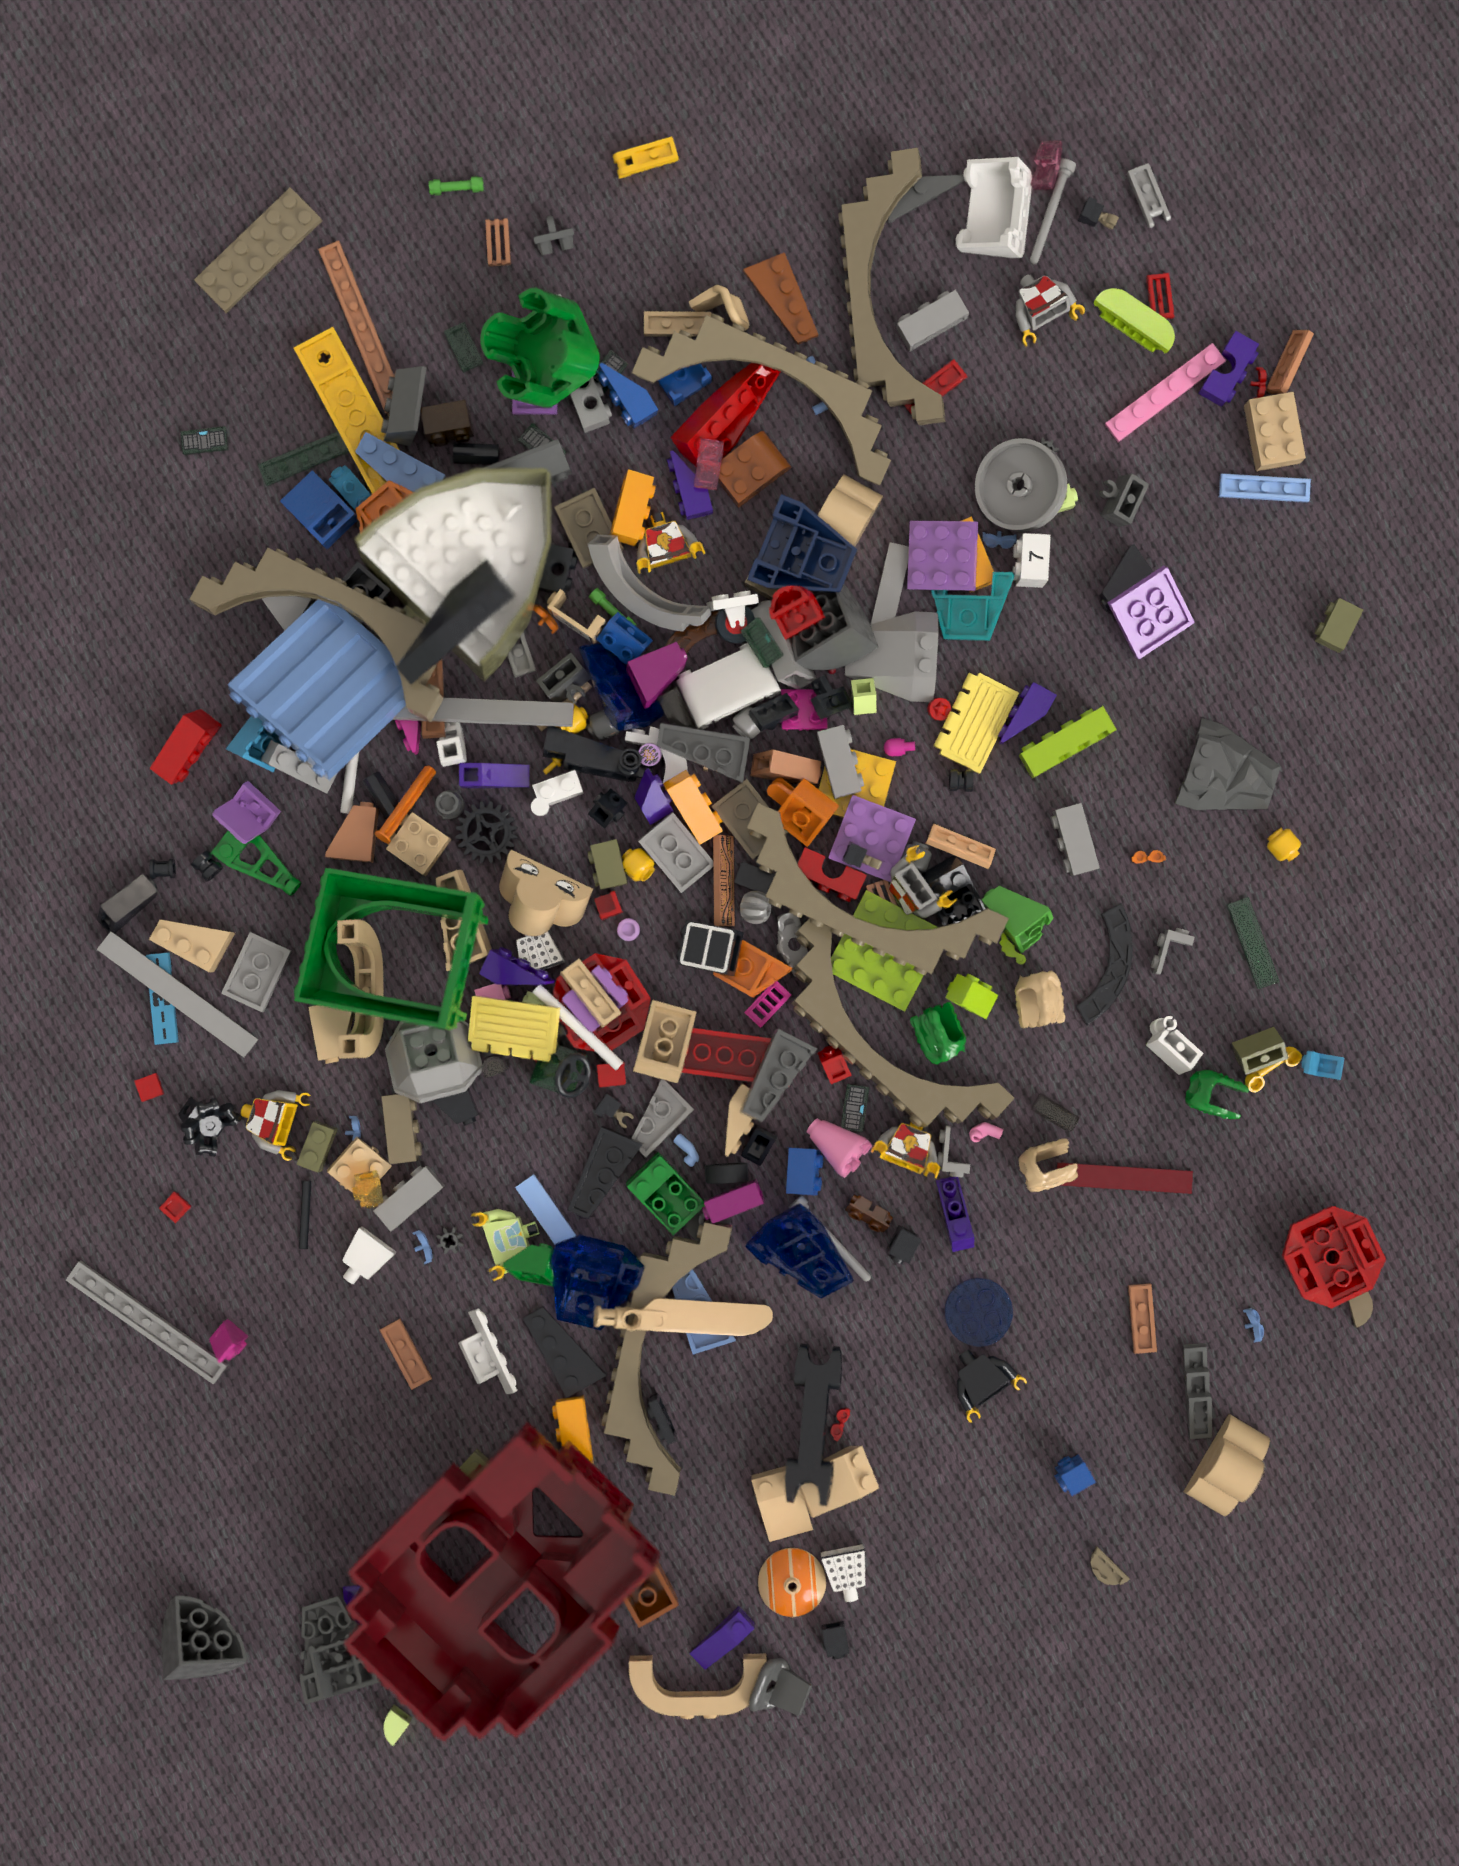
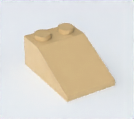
M652 1000L633 1071L678 1083L697 1012Z
M849 1446L823 1459V1461L834 1462L833 1486L827 1506H820L818 1488L815 1484L805 1483L800 1487L811 1517H816L879 1489L862 1446Z
M786 1466L751 1475L769 1542L813 1530L807 1505L800 1488L794 1503H787Z

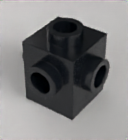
M611 788L605 794L601 792L593 800L595 805L588 815L605 829L611 822L615 821L617 823L624 816L625 812L623 809L628 802Z

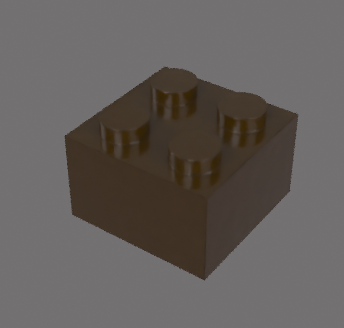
M465 400L421 407L425 435L429 443L434 444L435 447L445 446L448 444L447 441L456 440L457 443L467 442L470 440L469 437H474L470 410Z

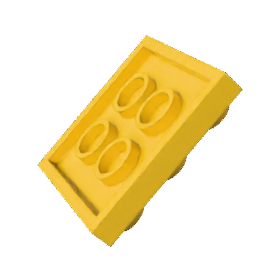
M850 749L851 752L855 751L858 760V764L855 765L857 774L861 773L864 786L861 787L862 791L853 795L884 807L896 761ZM824 767L819 790L839 805V808L833 815L844 818L852 795L834 799L826 767Z

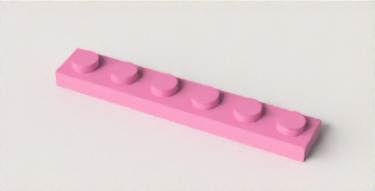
M1212 343L1106 422L1105 426L1117 442L1121 441L1208 376L1213 369L1216 370L1226 362L1225 358Z

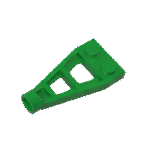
M227 831L211 852L212 855L228 867L278 887L290 897L295 894L302 884L301 881L290 873L261 835L244 844L237 840L231 832ZM249 843H253L261 853V858L255 865H249L239 858V855ZM267 859L271 860L278 867V872L273 878L260 871V868Z

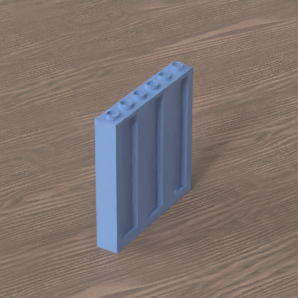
M321 600L313 603L228 684L229 696L237 704L242 703L246 706V711L254 719L258 717L263 721L262 725L268 732H275L285 747L289 748L291 746L296 751V756L302 762L308 761L313 766L312 770L319 777L324 776L328 780L335 776L406 705L401 676L386 645L344 609Z

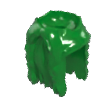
M950 1001L944 1003L943 1006L938 1004L933 1008L929 1007L919 1017L916 1015L910 1018V1024L914 1028L917 1042L920 1044L925 1057L932 1064L937 1065L940 1062H946L952 1057L957 1056L960 1051L965 1052L966 1036Z
M1201 1070L1190 1077V1086L1186 1091L1185 1104L1191 1108L1203 1111L1209 1115H1216L1223 1119L1240 1118L1241 1115L1210 1104V1096L1216 1084L1238 1092L1249 1093V1088L1241 1081H1235L1227 1075L1224 1076L1222 1073H1216L1213 1070Z

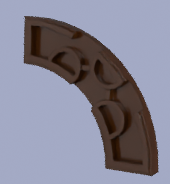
M712 611L709 618L702 625L692 626L689 624L684 631H676L669 638L665 646L677 642L679 647L683 648L687 654L700 640L718 634L715 627V618L718 611Z

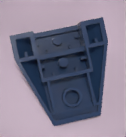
M781 494L773 513L772 523L759 555L754 560L747 580L770 589H780L785 586L795 585L807 588L810 591L841 592L857 548L805 504Z

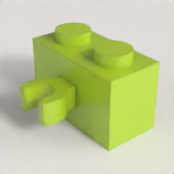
M957 974L954 981L950 982L945 998L967 1011L987 1019L998 995L991 991L992 986L982 981L979 982L980 979L970 974H967L966 977Z

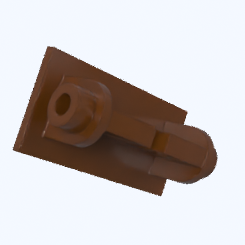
M853 1194L849 1205L845 1208V1211L849 1213L848 1215L854 1220L866 1222L871 1230L884 1233L889 1228V1224L893 1219L890 1212L878 1205L875 1206L873 1211H870L869 1208L872 1202L861 1195L856 1196Z

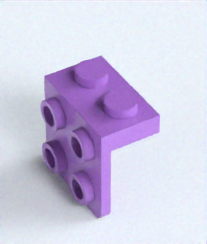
M247 781L241 786L233 799L215 809L212 815L237 840L246 844L265 832L281 811Z
M597 966L591 972L592 976L617 1008L620 1009L628 1001L626 991L621 986L614 984L611 980V974L605 968L601 969L600 966ZM570 990L562 998L563 1003L588 1031L593 1032L600 1026L573 990Z

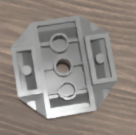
M400 1021L385 1048L395 1093L404 1095L418 1103H424L465 1092L475 1078L484 1070L480 1052L473 1051L471 1048L472 1042L468 1041L469 1023L459 1021L456 1028L447 1030ZM430 1052H437L433 1056H427Z

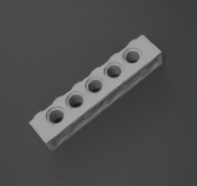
M593 377L588 380L589 384L587 387L578 388L570 394L585 433L610 424L608 417L612 416L608 404H603L600 396L604 395L599 382L595 384ZM593 400L597 405L593 409H588L585 407L586 402Z

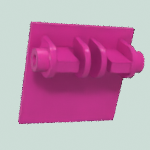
M781 689V695L788 693L799 708L798 715L781 722V729H786V731L788 729H799V731H802V729H806V731L828 729L827 718L820 720L811 702V699L816 696L813 689Z

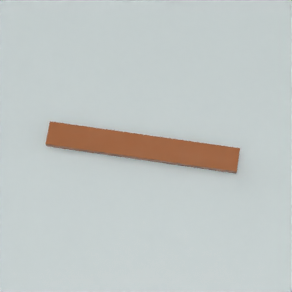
M336 241L318 250L384 409L386 398H390L391 391L387 390L388 380L394 374L339 241Z

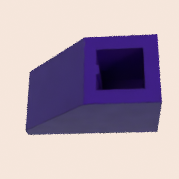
M648 768L644 771L634 798L651 825L673 812L669 804L673 800L667 790L662 792L661 787L664 784L658 774L653 776Z

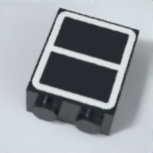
M686 920V924L681 931V947L678 948L676 955L677 965L735 977L744 932Z

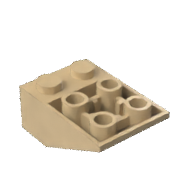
M743 1083L740 1084L729 1102L726 1156H729L730 1153L735 1155L742 1144L739 1140L743 1133L747 1135L754 1125L751 1121L752 1118L740 1112L750 1087Z

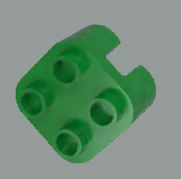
M530 288L521 293L518 298L523 308L533 311L524 318H516L504 313L494 314L484 324L480 342L482 350L488 359L508 364L513 370L515 377L504 375L497 380L498 388L505 397L549 408L556 405L594 376L599 366V351L582 311L575 301L538 288Z

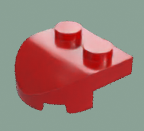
M795 585L785 586L778 589L772 596L769 614L771 620L775 619L785 640L826 618L816 597L807 588Z

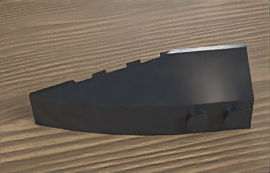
M487 559L449 591L396 666L410 685L416 682L517 596Z

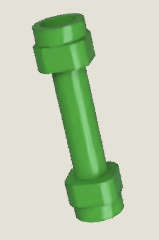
M478 176L471 177V180L441 182L440 179L429 181L430 195H442V192L471 189L473 193L484 191L483 177Z
M598 588L588 597L596 606L599 604L612 617L617 612L624 616L605 598L606 595ZM629 616L626 618L633 625L637 626Z

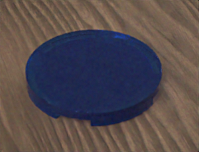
M972 1278L957 1285L949 1294L945 1304V1319L950 1331L957 1339L968 1345L983 1347L994 1344L1005 1336L1013 1319V1306L1010 1297L1000 1285L989 1279Z

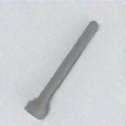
M1059 159L1056 168L1059 176L1030 257V263L1033 265L1039 261L1066 180L1074 173L1076 163L1071 160Z
M802 1195L799 1196L789 1206L794 1214L797 1213L799 1216L802 1215L863 1281H869L871 1275L808 1209L810 1207L807 1204L808 1201Z

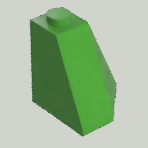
M1001 886L989 890L984 895V898L981 899L985 908L1009 918L1003 931L1020 953H1023L1036 943L1043 935L1041 930L1044 924L1049 925L1053 920L1051 910L1047 906Z

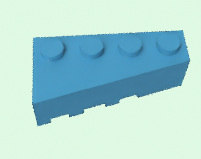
M250 717L226 750L274 772L275 768L262 762L261 759L270 741H274L282 746L284 745L280 742L279 736L275 732L270 733L262 725L263 721L258 717L256 719Z

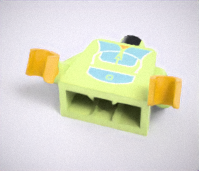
M495 1209L484 1213H472L471 1215L479 1217V1222L473 1224V1226H483L495 1265H497L488 1270V1272L497 1271L498 1276L492 1279L494 1281L501 1279L504 1274L508 1273L502 1267L503 1263L530 1246L528 1238L539 1235L536 1222L523 1225L520 1216L516 1217L513 1212Z

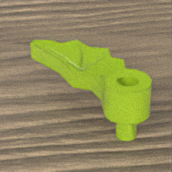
M1003 932L1001 934L1002 940L999 942L1002 946L1001 951L1005 952L1008 957L1016 958V962L1023 965L1026 962V957L1015 951V946Z

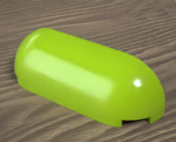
M1112 288L1102 291L1094 300V306H1098L1102 312L1100 315L1102 319L1147 350L1154 352L1157 349L1167 353L1171 349L1175 339L1172 325L1164 317L1121 289Z

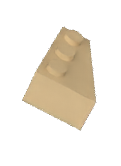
M159 920L149 940L208 972H214L235 933Z

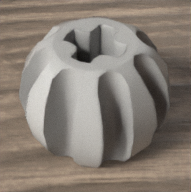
M750 891L743 896L740 904V913L746 922L761 924L769 918L771 904L768 903L770 899L765 897V893Z

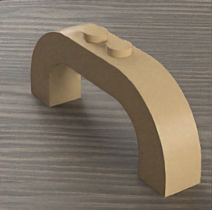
M363 920L338 921V944L346 945L353 955L355 985L366 993L384 996L383 958L375 931ZM355 1012V1022L349 1035H339V1058H367L371 1056L379 1045L384 1018Z
M766 1653L743 1654V1675L733 1688L725 1691L674 1692L666 1690L655 1680L653 1674V1655L630 1656V1681L638 1698L655 1712L669 1716H681L682 1719H692L694 1716L713 1719L717 1715L733 1714L749 1706V1698L762 1666L766 1662Z

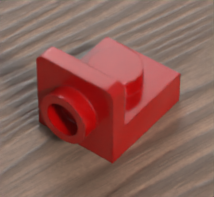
M827 1046L818 1052L820 1061L831 1084L852 1076L839 1048L834 1049L832 1046Z

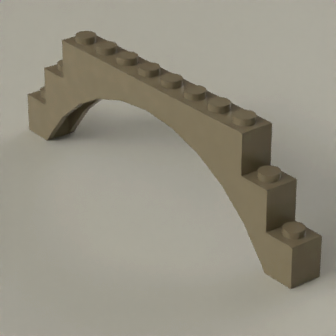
M918 148L891 152L892 160H888V170L891 175L866 178L867 186H863L864 199L868 201L843 204L842 212L839 213L840 227L844 226V235H841L842 249L846 248L843 266L844 271H848L849 278L845 279L846 293H850L851 301L847 302L848 314L852 315L853 324H849L851 338L854 337L855 346H851L852 358L857 362V368L853 369L855 382L857 380L865 382L869 387L886 385V387H882L883 400H887L890 407L915 404L911 406L912 419H916L918 425L946 422L943 397L916 380L896 361L879 332L871 301V268L876 244L885 222L899 200L922 178L920 153Z
M712 314L711 317L706 315L696 340H693V335L686 331L680 330L679 333L674 331L664 357L660 355L661 351L654 347L648 346V349L642 347L632 375L652 384L679 369L711 361L735 360L751 362L785 373L805 385L822 400L839 422L851 447L858 477L878 486L881 484L891 460L887 458L888 454L878 449H875V452L871 451L882 425L878 424V419L867 414L865 418L862 417V413L872 393V390L868 389L869 385L860 380H857L856 383L848 380L847 374L838 370L835 373L827 370V365L818 361L815 364L806 361L807 356L796 351L793 355L786 351L787 347L777 342L771 345L765 342L766 338L760 334L753 333V335H749L744 332L745 328L738 324L727 325L723 323L725 319L716 314Z
M267 548L257 568L245 562L243 565L235 562L224 583L215 577L208 579L202 576L189 599L197 607L215 616L244 602L266 597L298 596L321 600L340 607L365 622L384 642L396 666L426 624L419 617L414 616L412 619L406 616V612L396 606L393 609L386 606V602L378 597L373 599L367 597V593L360 588L354 587V589L347 587V583L337 577L334 580L327 577L328 574L319 568L312 570L307 567L308 564L298 558L295 561L288 558L289 555L280 549L274 551ZM437 665L433 666L412 685L398 670L401 676L406 708L412 714L431 723L444 699L437 687L429 683L427 684Z
M758 803L747 828L751 829V835L763 839L764 836L768 837L756 861L761 864L759 869L772 874L773 870L777 872L765 896L770 899L768 903L778 908H781L782 905L791 908L789 913L800 918L802 915H806L811 918V923L822 927L823 924L832 927L830 932L843 937L844 934L853 937L852 942L862 947L866 943L872 946V951L884 956L885 953L894 956L893 961L903 966L907 962L915 966L914 971L925 976L927 972L933 973L943 949L947 950L946 955L958 960L959 957L965 959L976 934L980 935L978 940L989 945H991L992 941L998 943L1009 919L986 908L958 923L934 929L902 930L869 923L835 906L812 885L798 866L787 843L780 812Z
M809 918L795 935L797 936V941L803 947H809L811 950L793 968L797 971L795 973L796 977L804 983H809V985L791 1003L794 1006L793 1010L800 1017L803 1018L805 1016L811 1022L810 1026L817 1033L822 1032L827 1037L826 1041L834 1049L839 1048L844 1053L843 1057L847 1062L852 1065L855 1063L861 1069L859 1072L867 1080L872 1079L877 1084L876 1088L881 1094L890 1096L894 1100L892 1102L898 1110L901 1112L904 1110L910 1115L909 1120L915 1126L927 1127L942 1110L945 1112L943 1115L951 1123L956 1122L959 1124L966 1119L976 1106L979 1108L978 1112L984 1118H990L991 1120L997 1118L1014 1099L999 1083L963 1087L941 1085L919 1079L890 1064L867 1044L855 1030L844 1011L834 984L831 964L832 932L830 931L832 927L825 924L819 927L811 923V918Z
M705 1220L704 1225H699L697 1238H700L701 1241L674 1236L672 1241H668L665 1254L669 1255V1258L643 1252L641 1258L637 1257L634 1271H638L636 1280L632 1279L629 1293H633L632 1302H627V1306L642 1309L653 1299L664 1298L675 1283L698 1264L727 1251L732 1225L720 1222L712 1224L711 1220ZM633 1313L628 1314L627 1324L633 1322ZM621 1329L620 1337L624 1338L623 1345L618 1346L616 1359L619 1360L618 1369L614 1368L611 1381L615 1383L613 1391L609 1390L606 1403L610 1404L609 1412H604L602 1426H605L604 1433L631 1439L630 1441L626 1440L624 1454H627L626 1462L653 1467V1469L648 1468L645 1482H649L648 1490L675 1496L681 1467L661 1444L649 1421L642 1397L640 1364L643 1341L647 1331Z

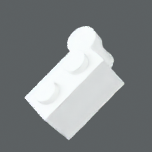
M574 770L532 785L537 798L532 801L531 810L537 816H544L549 811V805L584 794L577 772Z
M1172 1016L1156 1019L1150 1024V1031L1153 1036L1146 1046L1178 1075L1192 1070L1203 1055V1052L1177 1029L1174 1030L1177 1022L1175 1019L1171 1021Z

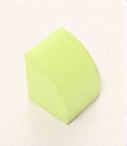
M874 679L851 680L854 715L876 713Z
M396 1705L392 1706L384 1722L385 1737L392 1746L397 1742L412 1717Z

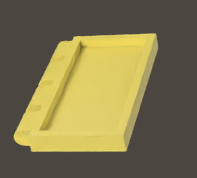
M968 673L962 688L969 692L968 694L959 692L952 706L959 713L956 714L950 711L942 727L949 731V734L940 732L934 747L940 749V755L980 774L1019 692L981 673H978L977 676Z
M472 996L468 1041L472 1042L471 1048L473 1051L488 1053L490 1049V1052L493 1054L509 1056L512 1048L511 1054L513 1057L527 1059L531 1058L533 1051L534 1060L549 1062L551 1054L556 1053L560 1007Z

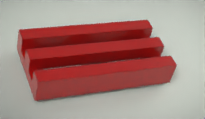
M1169 273L1147 275L1146 282L1150 308L1156 312L1152 280H1155L1159 315L1165 319H1173L1174 309ZM1160 279H1164L1168 313H1164Z

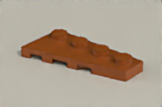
M785 253L743 269L745 275L762 295L797 345L818 337V332Z

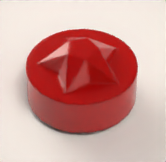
M934 698L929 702L927 711L932 719L944 720L951 711V705L944 698Z

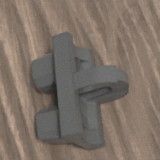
M547 216L546 219L550 233L533 237L541 255L553 253L551 240L555 239L560 240L562 251L572 249L573 228L556 231L553 216Z

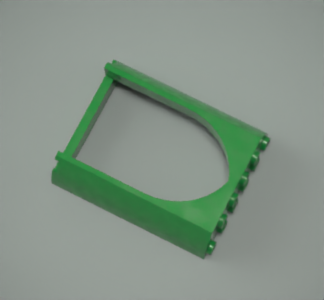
M325 868V872L320 879V893L315 900L316 910L314 918L310 922L311 931L309 939L304 947V960L299 968V981L294 989V1001L447 1030L456 1028L459 1021H465L467 1014L460 1011L459 1008L478 924H488V916L483 915L482 908L485 905L480 896L472 892ZM383 910H404L461 920L442 1007L366 993L357 987L345 974L338 958L336 947L338 942V921L359 920L364 916Z

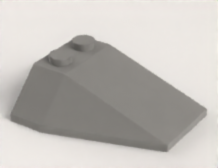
M915 611L870 624L878 648L857 661L846 665L845 676L854 680L873 678L875 688L911 702H930L933 700L937 669L938 614L936 612Z

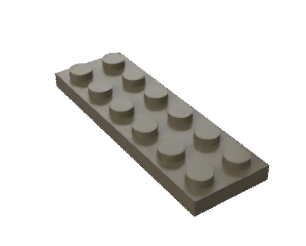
M290 187L204 269L194 281L227 313L322 222V219Z

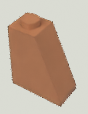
M769 750L754 754L750 776L770 780L782 777L785 781L799 784L805 778L812 785L818 784L822 774L820 768L821 761L777 750Z
M360 802V806L353 805L327 849L325 857L373 863L376 843L374 833L377 831L379 809L373 807L374 803Z

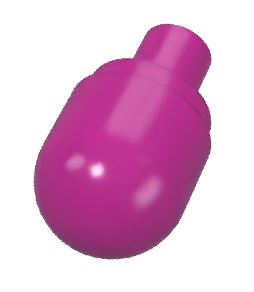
M892 738L885 742L884 751L889 756H902L906 754L905 751H915V742H905V739Z

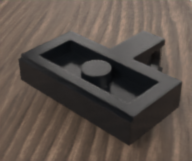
M825 675L811 682L814 693H816L811 702L820 720L853 707L844 686L833 689Z

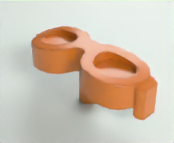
M535 604L533 610L543 617L538 624L541 626L546 622L552 630L551 633L554 634L559 629L557 622L545 608Z
M1159 850L1152 851L1149 856L1144 851H1137L1131 857V862L1144 863L1150 860L1151 862L1158 863L1165 861L1166 856Z

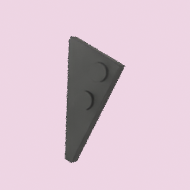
M964 175L925 176L920 178L899 200L888 217V223L894 222L897 218L914 211L917 207L923 206L944 192L957 187L965 181Z

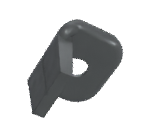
M780 1657L770 1659L765 1662L759 1672L749 1698V1709L756 1712L776 1706L800 1716L811 1691L812 1684L791 1671L785 1659ZM772 1680L775 1681V1686L766 1692L769 1683Z

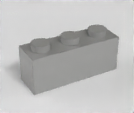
M956 290L951 293L946 291L937 297V301L931 304L926 302L918 308L916 313L912 315L907 313L898 319L899 322L897 323L896 330L909 352L968 318L969 312Z
M844 725L817 732L834 799L860 793L864 782L861 773L857 774L855 765L858 764L855 751L851 752L849 743H852L849 729L845 730Z
M270 741L261 759L262 762L326 794L336 777L335 775L330 780L324 776L319 777L312 770L313 766L308 761L302 762L294 751L274 741Z
M1082 803L1053 811L1054 816H1051V823L1053 829H1058L1060 837L1057 838V845L1059 850L1064 851L1066 859L1063 860L1065 872H1070V876H1075L1099 869Z
M420 1165L410 1174L413 1178L407 1183L402 1180L393 1188L395 1191L393 1195L389 1198L385 1195L375 1203L378 1206L374 1210L375 1214L390 1231L397 1228L445 1187L428 1165L424 1168Z

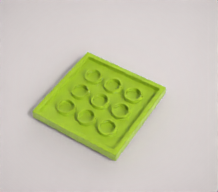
M868 890L865 891L853 914L858 919L881 927L902 930L938 928L912 913L905 914L902 908ZM844 934L831 957L833 975L905 1012L924 975L914 971L915 966L907 962L903 966L893 961L894 956L885 953L884 956L872 951V946L865 943L862 947L851 941L853 937Z

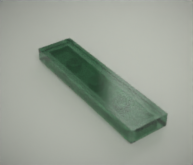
M338 431L260 463L258 467L266 486H270L347 454L349 450Z
M1246 897L1227 904L1256 988L1261 989L1280 982L1250 898Z

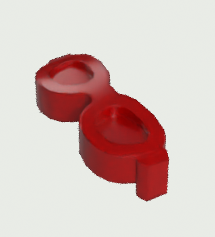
M1255 367V370L1258 371L1259 382L1251 381L1250 386H1258L1256 398H1261L1265 394L1267 374L1264 368Z
M841 1408L836 1413V1418L839 1422L833 1424L830 1428L831 1435L835 1441H838L843 1434L844 1423L850 1416V1408Z

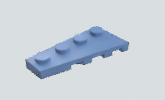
M365 432L355 450L356 454L386 481H393L413 492L422 487L443 481L446 478L445 474Z
M693 1269L679 1279L672 1287L675 1299L712 1301ZM686 1333L692 1354L736 1341L732 1335Z

